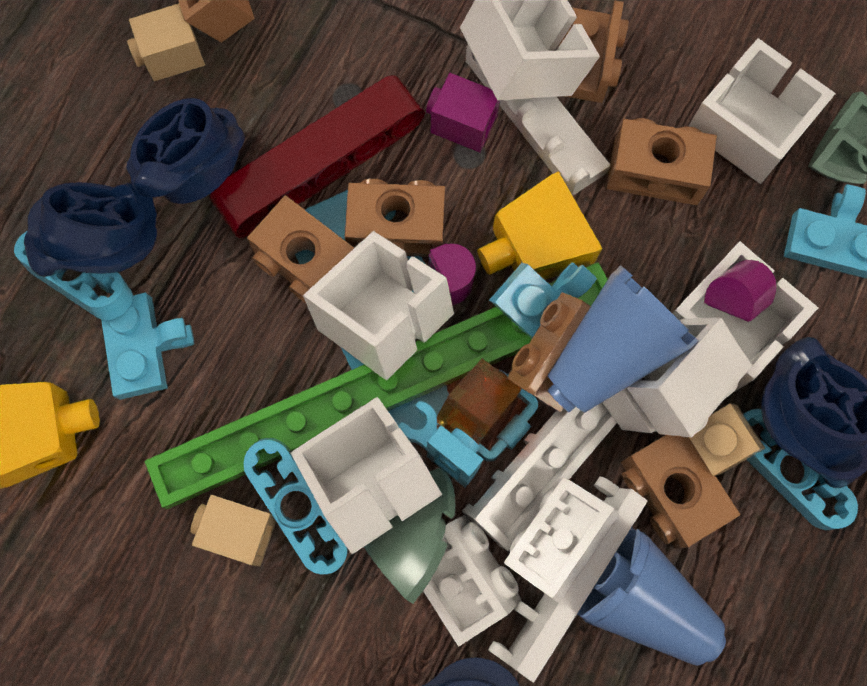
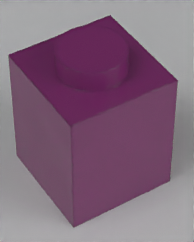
M449 72L442 89L435 87L428 100L426 113L431 115V133L481 153L498 116L500 100H497L492 89Z

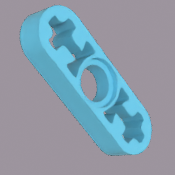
M27 231L17 240L14 247L15 256L32 275L95 317L102 320H112L120 317L130 308L133 301V293L118 272L104 274L82 272L79 277L71 281H62L65 271L42 277L37 275L28 263L24 246V237ZM98 284L101 289L112 295L108 298L102 295L99 297L93 288Z
M753 409L744 413L751 426L757 423L762 425L764 430L760 436L765 441L761 440L765 449L746 460L816 528L833 530L849 526L855 520L858 513V503L853 492L847 486L842 488L830 487L822 475L813 471L803 462H801L804 466L803 479L798 484L787 481L781 473L780 464L785 456L791 455L780 449L774 452L768 460L764 457V454L772 451L770 447L777 443L773 440L764 424L762 409ZM819 480L820 484L812 488L816 493L808 494L804 497L802 491L809 489ZM820 497L824 499L835 497L838 502L835 504L834 510L838 515L825 516L822 511L825 509L826 504Z
M264 438L255 442L248 449L244 457V471L303 564L316 574L323 575L337 571L346 560L347 547L322 513L290 453L291 451L278 439ZM261 449H265L268 454H273L276 451L280 453L282 459L277 463V469L283 479L290 472H293L298 479L281 486L274 496L267 489V487H272L276 484L272 474L268 470L259 473L255 468V465L260 460L257 452ZM300 491L309 497L312 507L307 516L298 520L285 516L281 509V500L287 493ZM318 516H322L325 523L316 525V530L325 542L332 539L337 542L333 547L334 557L328 561L323 555L316 558L311 555L315 550V542L308 531L302 538H299L295 532L312 525Z

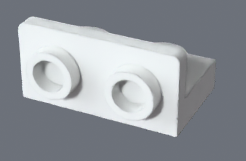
M563 477L557 487L550 489L545 494L539 506V513L530 526L515 537L510 546V554L504 561V564L557 603H560L619 517V513L607 503Z
M466 515L446 524L442 540L448 544L436 572L423 591L458 647L507 616L518 606L519 600L521 601L515 578L506 567L499 566L488 549L489 541L486 534L478 524L470 522Z

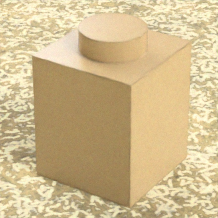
M179 3L129 19L135 37L127 40L129 49L137 67L145 65L154 82L205 66L192 26L184 21Z
M731 403L711 414L706 426L694 434L692 438L689 437L713 476L724 473L765 449L738 405Z
M210 495L207 505L201 504L194 515L191 533L195 534L192 546L260 567L276 520L270 513Z

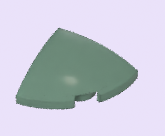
M862 91L855 92L850 96L820 141L808 165L816 173L835 181L850 184H865L867 181V95Z
M441 468L430 471V474L442 495L404 521H401L398 515L389 520L393 528L364 546L386 578L412 604H414L430 582L448 545L442 540L446 529L445 521L441 518L442 513L451 519L455 516L454 488L450 477Z

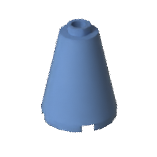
M621 265L610 275L547 375L553 383L548 392L568 412L577 407L586 413L687 352L698 342L697 338L690 334L689 330L644 286L641 287L631 278L633 275Z
M632 527L577 613L588 624L695 666L714 661L721 654L726 643L723 621L648 535L639 529L636 531Z

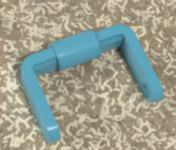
M498 370L494 377L528 406L520 415L516 414L497 436L498 441L491 450L486 449L456 423L449 427L451 432L458 428L469 435L480 446L477 454L489 462L495 461L506 447L512 450L531 428L528 421L538 408L537 398L507 379L508 375L502 370Z

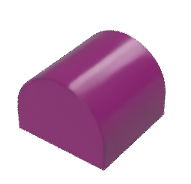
M444 244L431 249L428 266L447 278L452 306L462 302L469 296L473 288L476 271L473 255L468 249L458 244Z
M743 260L709 284L704 303L737 318L751 322L773 303L777 289L776 279L772 271L763 263L756 260Z

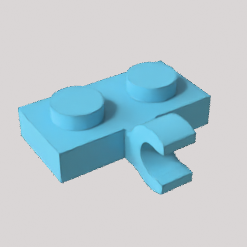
M846 184L843 194L836 193L834 195L831 216L799 208L792 215L784 257L867 279V225L855 223L864 203L866 189Z
M572 262L551 286L531 266L521 263L489 301L532 339L541 325L540 319L544 310L551 302L557 300L562 292L579 298L592 287L597 278L584 265L578 267Z
M146 292L133 295L130 308L120 317L112 320L101 319L112 393L119 400L168 389L162 351L184 348L195 344L191 325H185L183 318L165 321L157 327L153 299Z
M418 401L415 409L426 418L427 423L425 427L420 430H414L403 421L398 427L401 428L410 442L417 443L427 451V457L466 488L478 473L484 460L476 454L480 446L469 435L458 428H455L452 433L442 425L437 429V416L434 409L429 404Z

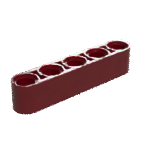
M387 76L228 176L210 194V201L235 236L238 238L248 237L285 195L296 204H301L409 134L421 123L425 116V111L397 76Z

